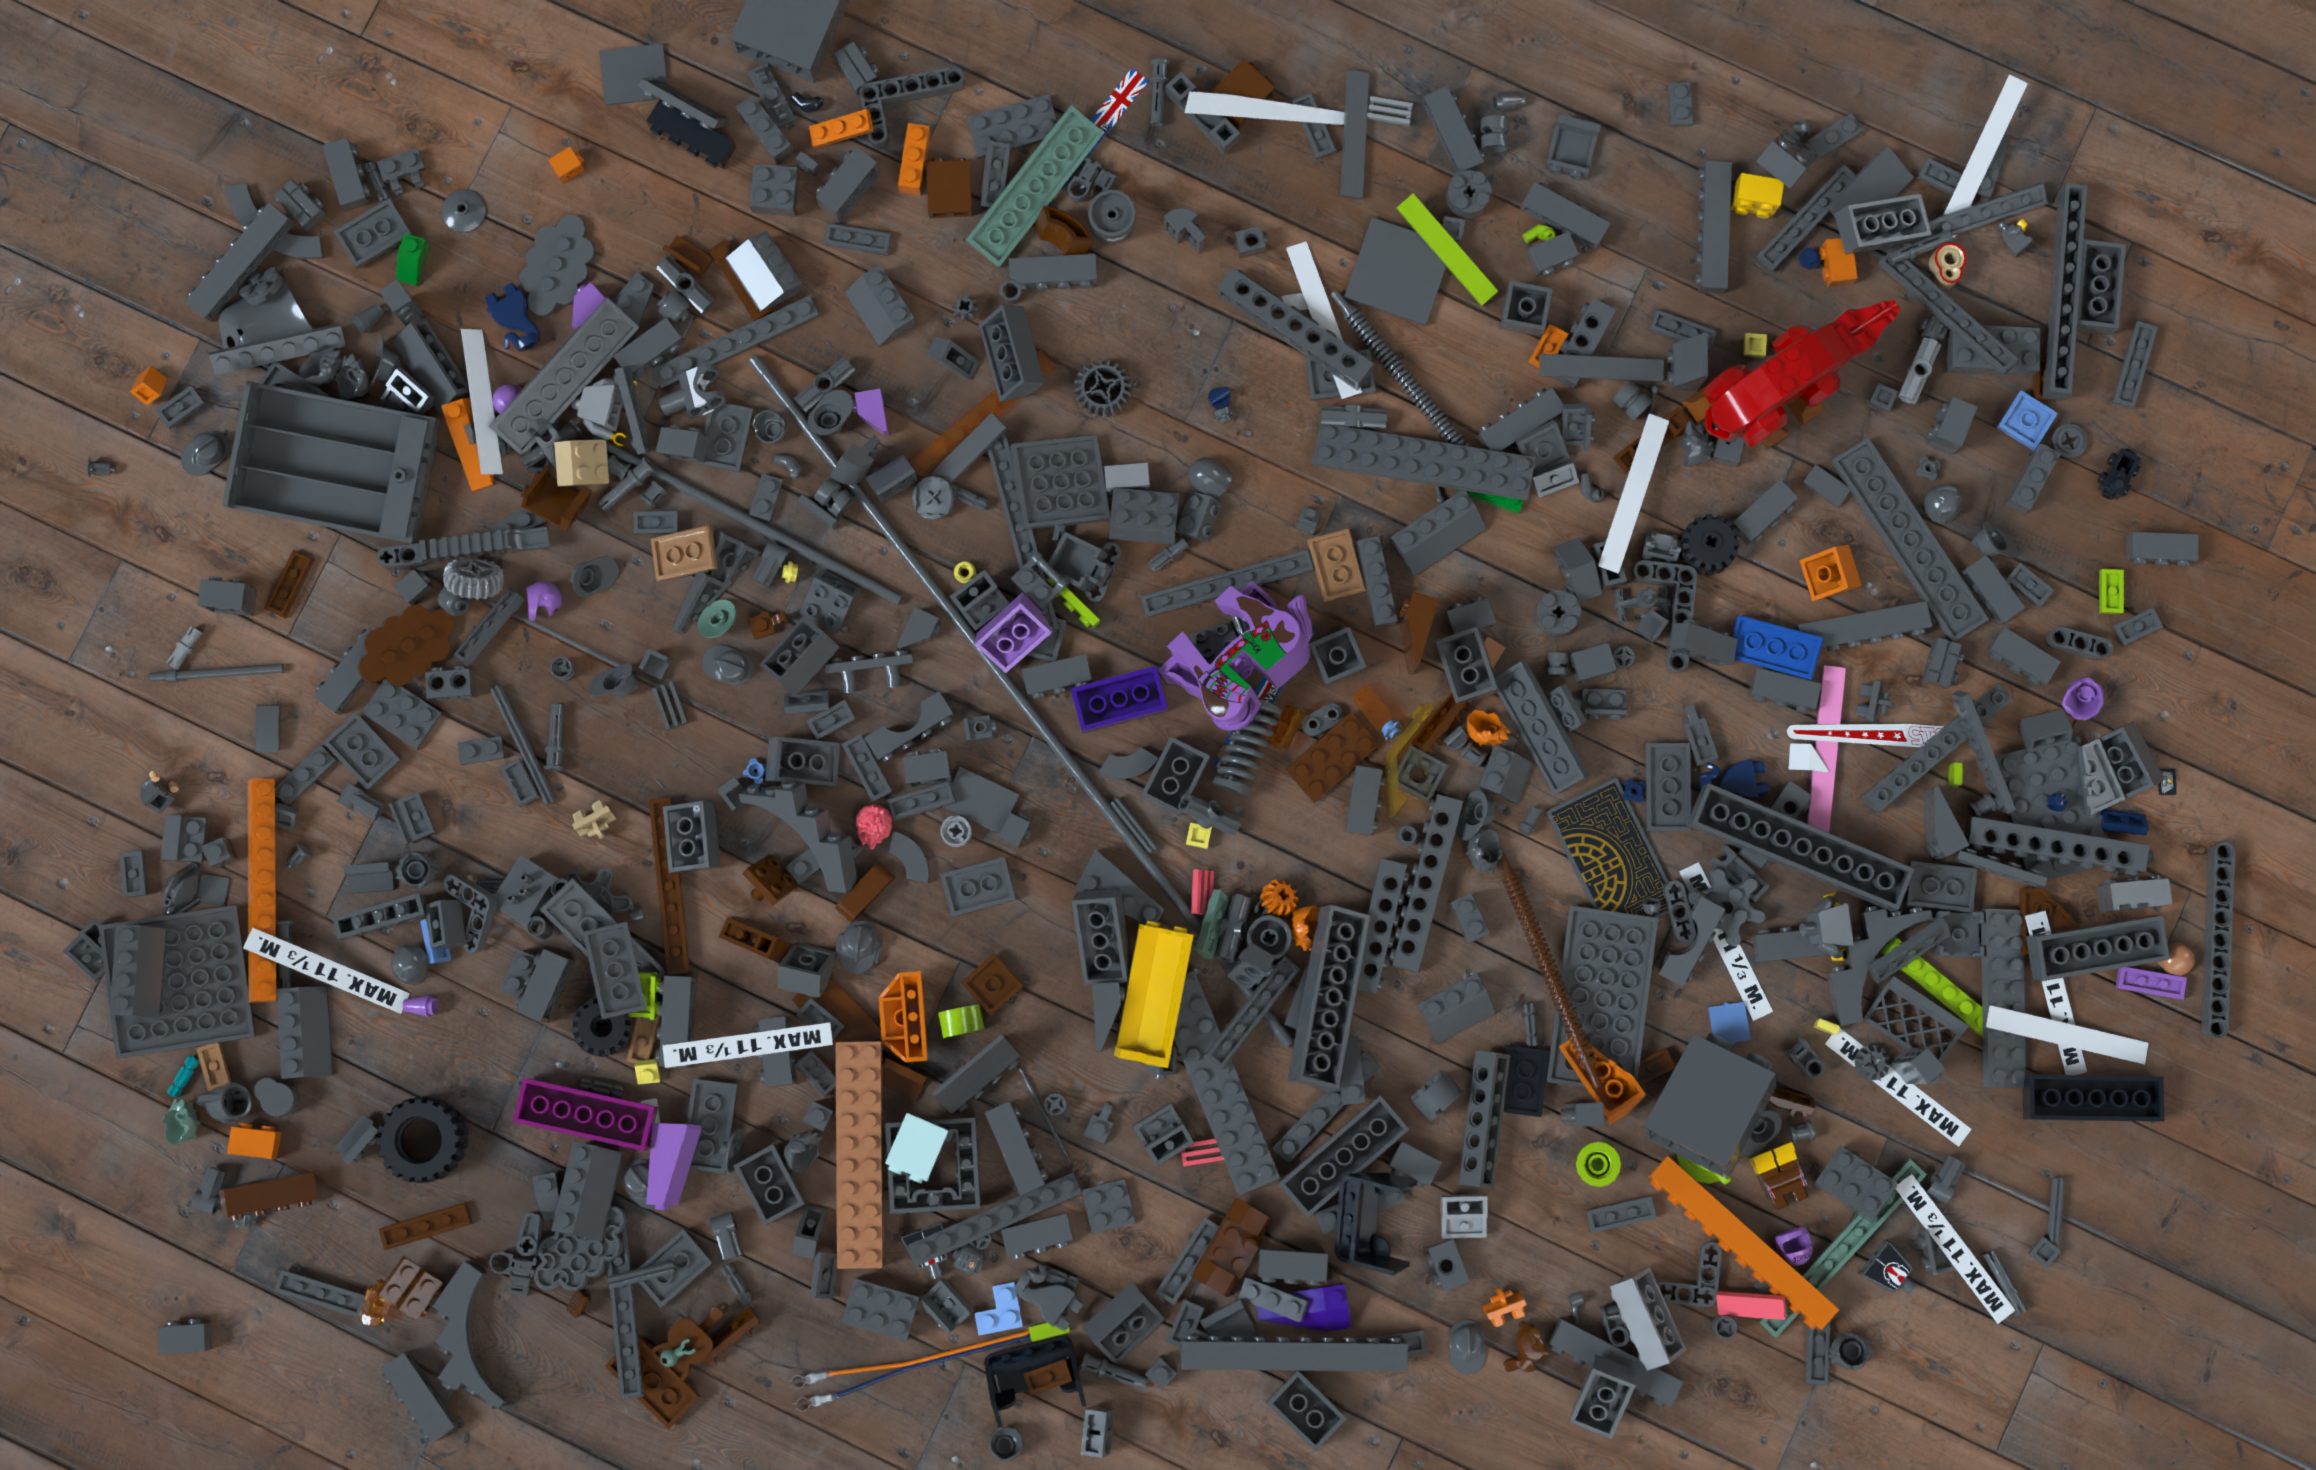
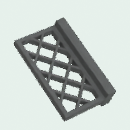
M1889 976L1886 980L1887 983L1863 1016V1020L1907 1049L1939 1046L1940 1056L1938 1061L1942 1063L1961 1034L1965 1033L1969 1026L1895 976ZM1889 989L1896 993L1898 1003L1885 1005L1884 995ZM1900 996L1907 1001L1901 1002ZM1913 1004L1916 1015L1904 1017L1902 1005ZM1899 1006L1901 1018L1888 1020L1886 1008ZM1883 1009L1885 1021L1874 1022L1869 1018L1874 1010ZM1919 1009L1925 1012V1014H1920ZM1931 1016L1934 1018L1935 1028L1923 1030L1921 1017ZM1917 1018L1919 1031L1907 1033L1905 1020ZM1902 1021L1904 1033L1892 1034L1889 1023ZM1938 1022H1940L1944 1026L1938 1027ZM1886 1024L1887 1030L1880 1025ZM1949 1028L1955 1032L1950 1041L1941 1042L1939 1030ZM1936 1031L1938 1043L1926 1045L1924 1033ZM1920 1034L1923 1046H1910L1908 1036ZM1899 1037H1905L1906 1042L1901 1040Z

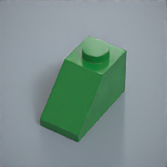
M404 233L397 254L396 279L400 282L418 286L431 247L425 239Z

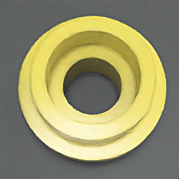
M789 561L788 565L783 566L782 578H785L786 583L796 581L798 565Z
M960 562L954 569L956 580L966 584L976 576L975 567L970 562ZM964 569L969 571V575L966 577L961 575V571Z

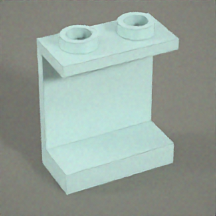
M907 1113L885 1164L890 1165L889 1170L901 1174L902 1171L909 1173V1178L916 1182L928 1181L949 1130Z

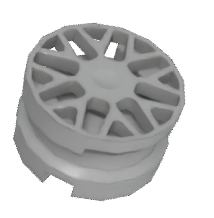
M950 816L942 823L940 834L944 842L949 846L962 847L970 841L972 828L964 817Z

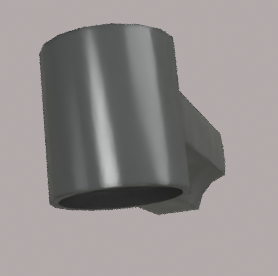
M770 541L763 552V559L752 579L770 588L779 569L783 568L791 551Z
M349 782L337 799V802L353 811L356 810L374 821L380 817L385 806Z
M1947 1155L1937 1175H1934L1928 1182L1925 1192L1943 1203H1947L1955 1191L1954 1185L1966 1165L1960 1160Z
M208 1166L200 1189H197L193 1196L191 1207L214 1215L220 1205L219 1191L222 1190L228 1172Z
M729 1212L710 1218L711 1229L714 1237L718 1240L723 1260L742 1255L733 1213Z

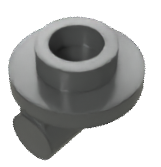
M1458 726L1443 741L1451 750H1461L1467 744L1468 735Z

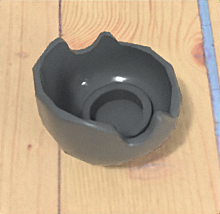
M773 410L759 412L752 422L756 437L765 444L780 442L784 439L787 432V424L784 417Z
M1001 1427L993 1432L989 1439V1451L999 1461H1012L1020 1455L1023 1449V1437L1016 1428Z

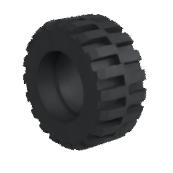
M415 1097L403 1100V1103L396 1104L391 1108L392 1111L385 1114L383 1117L384 1123L379 1125L378 1128L380 1138H376V1145H380L378 1154L385 1161L383 1165L386 1169L392 1170V1174L395 1177L403 1178V1181L433 1182L448 1176L449 1172L454 1171L458 1167V1162L463 1160L465 1156L463 1151L468 1145V1142L465 1141V1135H468L467 1128L463 1127L462 1123H464L462 1116H458L457 1110L453 1106L447 1105V1102L432 1097ZM422 1118L435 1122L442 1135V1144L439 1152L435 1157L427 1161L412 1159L407 1154L403 1144L404 1133L408 1125Z

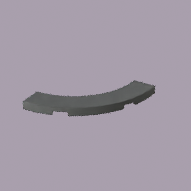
M244 183L225 186L231 209L244 228L258 216V210L252 200L249 185ZM287 233L272 250L278 254L297 259H324L320 236H298Z

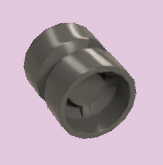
M1492 115L1481 119V133L1484 134L1481 137L1482 151L1500 153L1509 149V136L1506 135L1509 131V119L1507 117Z
M1631 380L1612 399V402L1620 409L1626 408L1625 413L1634 422L1653 403V400L1644 393L1639 394L1640 388Z
M829 478L818 489L813 499L822 507L827 506V511L838 519L850 508L855 497L847 490H841V485L833 478Z

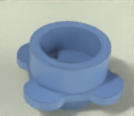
M1392 719L1383 726L1381 731L1386 737V741L1399 736L1403 727L1400 721L1396 722Z
M752 758L749 760L746 770L743 771V776L753 779L756 784H760L763 782L767 764H761L756 758Z

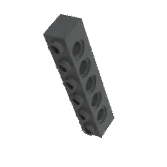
M1382 858L1379 861L1367 915H1370L1357 991L1376 995L1377 990H1382L1384 978H1381L1382 969H1387L1389 957L1386 956L1387 947L1391 948L1393 944L1392 926H1397L1399 913H1396L1397 905H1402L1405 893L1401 892L1402 884H1407L1410 872L1406 870L1407 864ZM1391 878L1395 880L1396 888L1394 890H1388L1385 887L1386 879ZM1381 900H1388L1391 903L1390 911L1384 912L1380 909L1379 904ZM1377 921L1385 923L1386 931L1384 933L1375 931L1374 925ZM1371 943H1378L1380 945L1381 952L1378 955H1373L1369 951ZM1367 964H1372L1376 968L1374 976L1370 977L1364 973V967Z
M1475 1051L1459 1184L1494 1189L1510 1055Z

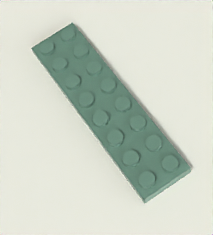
M1070 105L965 238V241L997 268L1000 267L1037 220L1042 207L1048 206L1104 132L1075 107Z

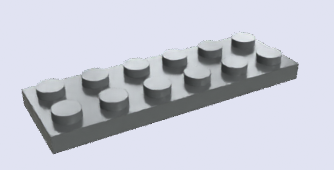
M1526 660L1520 661L1496 676L1500 692L1497 693L1553 794L1556 795L1588 777L1589 773Z
M573 877L540 907V910L587 957L583 932L619 924ZM630 935L638 972H658V979H660L667 972L666 969Z

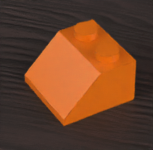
M1849 545L1835 546L1799 560L1812 602L1842 594L1862 586Z

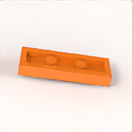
M867 109L809 126L812 147L816 149L873 132L871 114Z

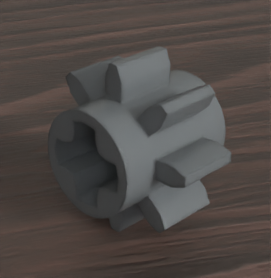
M968 294L963 298L957 296V304H952V308L957 309L953 313L954 317L960 316L962 322L967 318L974 320L973 313L979 312L977 307H973L977 300H970ZM965 305L966 307H969V310L966 311L962 309L961 306Z
M1931 316L1930 319L1925 318L1919 327V330L1922 331V338H1932L1936 341L1944 339L1948 329L1944 328L1945 324L1935 316Z

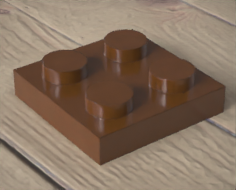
M994 953L961 982L990 1016L1023 987Z

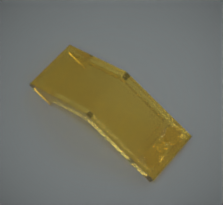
M1429 702L1425 706L1422 704L1418 706L1411 715L1414 720L1384 757L1387 817L1390 819L1393 818L1408 799L1399 791L1397 754L1435 708Z

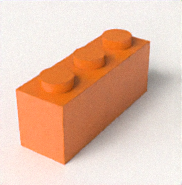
M908 123L898 181L900 193L921 196L931 137L929 126Z

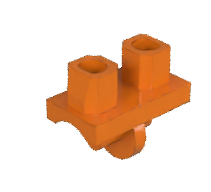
M1497 1287L1495 1288L1497 1295L1490 1297V1303L1482 1305L1486 1316L1495 1327L1501 1326L1506 1322L1503 1314L1511 1312L1514 1319L1525 1316L1524 1306H1526V1302L1520 1291L1512 1294L1511 1290L1502 1292L1501 1288Z

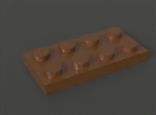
M1348 712L1290 764L1285 771L1306 796L1315 803L1379 744L1353 713Z

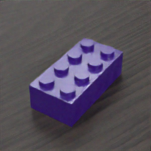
M1156 666L1071 688L1082 734L1167 712V705Z

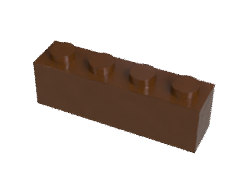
M314 1172L219 1191L223 1218L230 1217L231 1221L245 1218L244 1214L253 1212V1216L267 1214V1209L276 1208V1212L289 1210V1205L297 1203L298 1207L312 1205V1200L318 1199Z

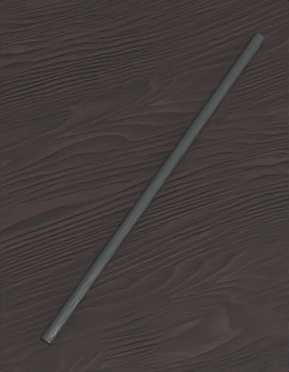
M598 436L593 438V440H605ZM606 440L607 453L615 455L618 459L628 464L630 463L633 467H637L642 462V458ZM655 466L657 472L655 474L652 473V477L896 605H899L902 601L903 596Z

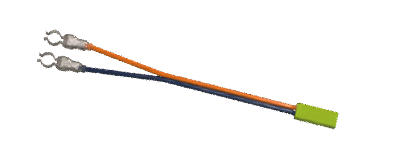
M1048 1323L1028 1327L1029 1329L1024 1332L906 1362L836 1371L809 1372L804 1377L807 1381L805 1383L807 1385H815L820 1381L834 1377V1375L902 1367L839 1393L815 1394L810 1397L812 1403L810 1405L815 1408L821 1407L826 1403L839 1399L841 1396L908 1370L1025 1340L1034 1342L1069 1333L1070 1329L1068 1327L1066 1331H1063L1055 1326H1050Z

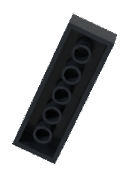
M2025 1075L2024 1088H2022L2023 1119L2165 1122L2164 1077Z

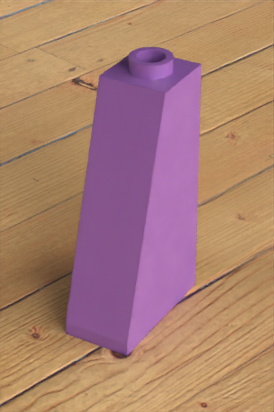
M665 1123L652 1124L646 1204L655 1205V1210H669V1206L679 1205L702 1126Z

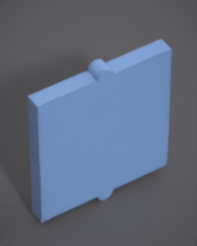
M1725 1002L1720 1006L1708 1007L1713 1034L1723 1037L1732 1045H1735L1736 1042L1751 1040L1744 1002L1733 1004Z

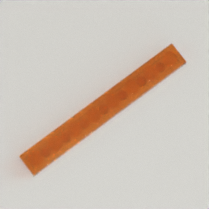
M1041 350L1037 355L1042 374L1045 378L1055 369V365ZM995 389L909 463L922 478L928 477L991 413L999 417L1021 397L1000 402L997 390Z

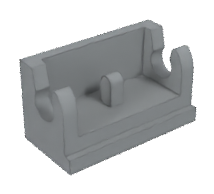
M1148 463L1104 466L1107 497L1113 496L1114 488L1150 491Z

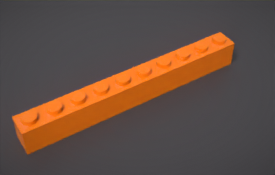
M252 778L247 782L248 936L252 928L276 937L275 779ZM248 950L249 1003L276 1001V962Z
M1666 1156L1650 1173L1648 1177L1651 1181L1649 1183L1657 1191L1660 1192L1662 1189L1667 1193V1200L1675 1207L1680 1205L1685 1210L1683 1214L1692 1222L1697 1220L1702 1225L1700 1229L1711 1238L1713 1235L1719 1240L1718 1245L1725 1252L1731 1251L1737 1256L1734 1260L1743 1268L1748 1266L1753 1271L1752 1276L1761 1284L1763 1282L1767 1283L1771 1287L1769 1291L1773 1295L1785 1296V1301L1788 1302L1786 1307L1796 1315L1799 1312L1805 1318L1803 1322L1812 1330L1815 1328L1822 1330L1839 1311L1835 1305L1669 1156Z

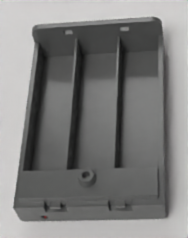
M247 381L244 387L224 490L223 506L417 544L441 420Z

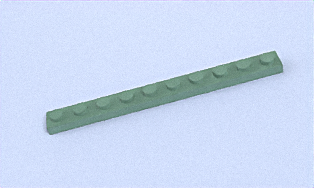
M1908 1159L1891 1179L1899 1184L1912 1174L1920 1183L1927 1174L1911 1159ZM1894 1190L1873 1224L1857 1214L1801 1276L1820 1291L1903 1201L1897 1190ZM1786 1307L1787 1316L1785 1320L1761 1318L1758 1323L1774 1338H1777L1797 1315Z

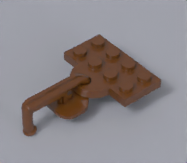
M726 1302L711 1308L710 1315L699 1326L690 1318L680 1319L669 1330L668 1342L660 1343L654 1348L638 1333L644 1397H637V1399L668 1430L701 1397L686 1381V1378L690 1373L691 1364L701 1363L712 1352L713 1341L707 1332L728 1311L729 1305ZM690 1338V1341L685 1344L682 1350L690 1351L695 1348L696 1351L693 1354L682 1355L672 1367H666L661 1363L660 1355L664 1350H675L681 1346L685 1339ZM615 1355L605 1367L618 1379ZM663 1358L662 1362L667 1363V1359Z

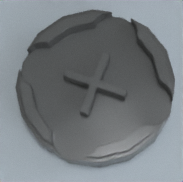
M928 476L921 479L914 487L912 494L914 508L924 518L934 520L948 515L954 507L956 498L950 482L938 476Z

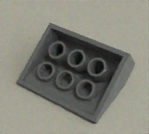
M1001 1034L933 1091L932 1094L951 1114L955 1112L960 1114L969 1106L966 1102L972 1097L976 1100L986 1092L984 1087L989 1083L992 1085L997 1083L1003 1077L1001 1073L1008 1068L1011 1071L1020 1063L1018 1058L1021 1055L1005 1036Z

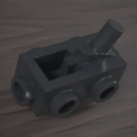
M2121 448L2116 453L2112 452L2106 462L2109 467L2106 472L2102 471L2097 480V483L2100 484L2098 490L2102 491L2101 495L2109 500L2118 499L2126 496L2130 490L2131 485L2129 482L2132 477L2137 475L2141 467L2138 465L2141 458L2136 456L2133 450ZM2119 463H2123L2124 468L2119 469Z

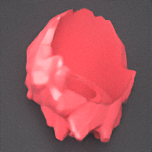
M866 805L856 815L857 834L862 846L867 843L872 850L875 848L876 843L881 844L882 840L890 835L892 829L891 813L882 805Z

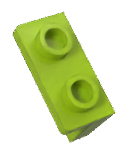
M638 972L647 1010L630 1013L629 1017L655 1020L658 1014L659 1003H661V1001H657V993L660 992V982L662 980L658 979V972Z

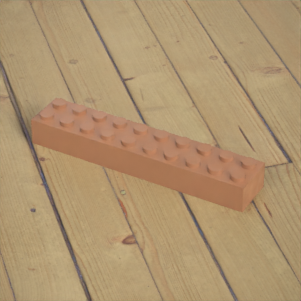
M882 1041L836 1042L837 1269L884 1267Z

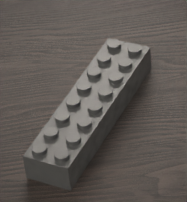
M1334 905L1319 907L1287 1079L1289 1082L1324 1091L1339 1090L1370 915Z

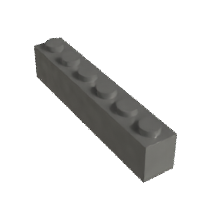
M1705 161L1702 168H1699L1698 180L1702 181V186L1698 190V202H1701V210L1698 209L1697 223H1700V231H1697L1696 243L1700 245L1699 252H1696L1695 258L1696 265H1699V273L1696 272L1695 286H1698V293L1724 294L1728 289L1732 162Z
M271 203L259 209L258 216L253 222H249L244 227V232L239 238L231 242L230 249L225 255H221L216 260L214 268L205 273L201 279L202 282L197 288H193L188 293L185 303L204 319L210 322L215 319L248 280L250 274L259 267L295 224Z
M1927 601L1800 624L1794 627V630L1824 637L1821 649L1827 648L1828 652L1840 650V646L1848 645L1849 648L1861 646L1864 641H1870V644L1883 642V638L1886 637L1897 640L1904 638V634L1913 633V636L1926 634L1927 629L1932 627Z
M1560 1318L1548 1340V1343L1553 1345L1551 1350L1561 1355H1564L1565 1352L1573 1355L1571 1360L1582 1366L1585 1362L1591 1365L1596 1354L1637 1370V1382L1633 1392L1642 1397L1645 1394L1654 1397L1652 1402L1663 1408L1666 1404L1672 1407L1684 1383L1657 1368L1647 1371L1640 1359Z

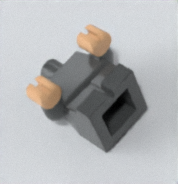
M153 770L149 773L150 777L142 784L140 798L145 806L161 814L175 800L173 793L177 792L179 788L177 783L171 781L167 789L158 782L160 776L158 772Z

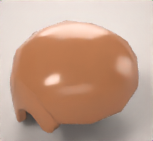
M2167 943L2170 960L2158 961V964L2167 974L2180 977L2188 974L2195 964V956L2191 949L2182 943Z

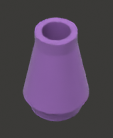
M431 995L404 999L403 1011L431 1017L437 1014L438 1000Z

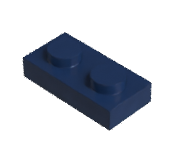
M2107 809L2101 810L2102 830L2147 835L2149 827L2146 815Z

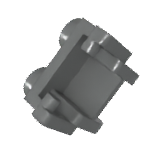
M1651 529L1644 539L1641 556L1648 560L1658 557L1662 558L1665 563L1675 564L1681 552V541L1677 540V534H1672L1671 536L1657 533L1656 530Z

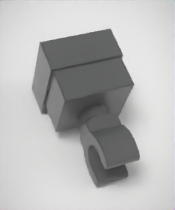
M1304 506L1295 528L1313 535L1321 518V512Z

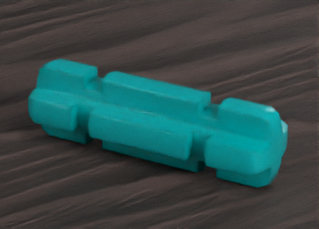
M190 1055L184 1062L185 1066H182L173 1081L174 1084H171L167 1091L168 1094L173 1097H180L183 1091L182 1088L187 1085L194 1073L193 1069H196L200 1063V1060Z

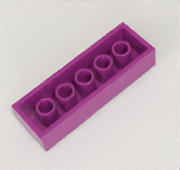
M523 1078L513 1122L648 1151L652 1136V1124L655 1123L658 1107L535 1079Z

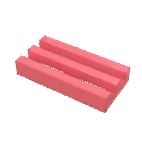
M1193 869L1191 914L1206 915L1208 902L1213 893L1214 871Z
M1215 1139L1197 1141L1189 1147L1214 1144L1217 1142ZM1219 1147L1186 1152L1185 1149L1181 1151L1183 1167L1222 1161L1224 1159L1222 1156L1187 1161L1186 1157L1220 1152Z

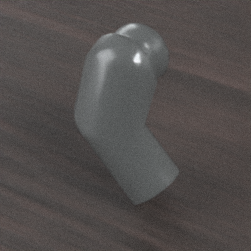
M775 454V465L786 466L790 471L789 476L791 478H800L802 466L795 457Z
M1581 474V494L1591 502L1598 503L1604 498V492L1591 486V474Z

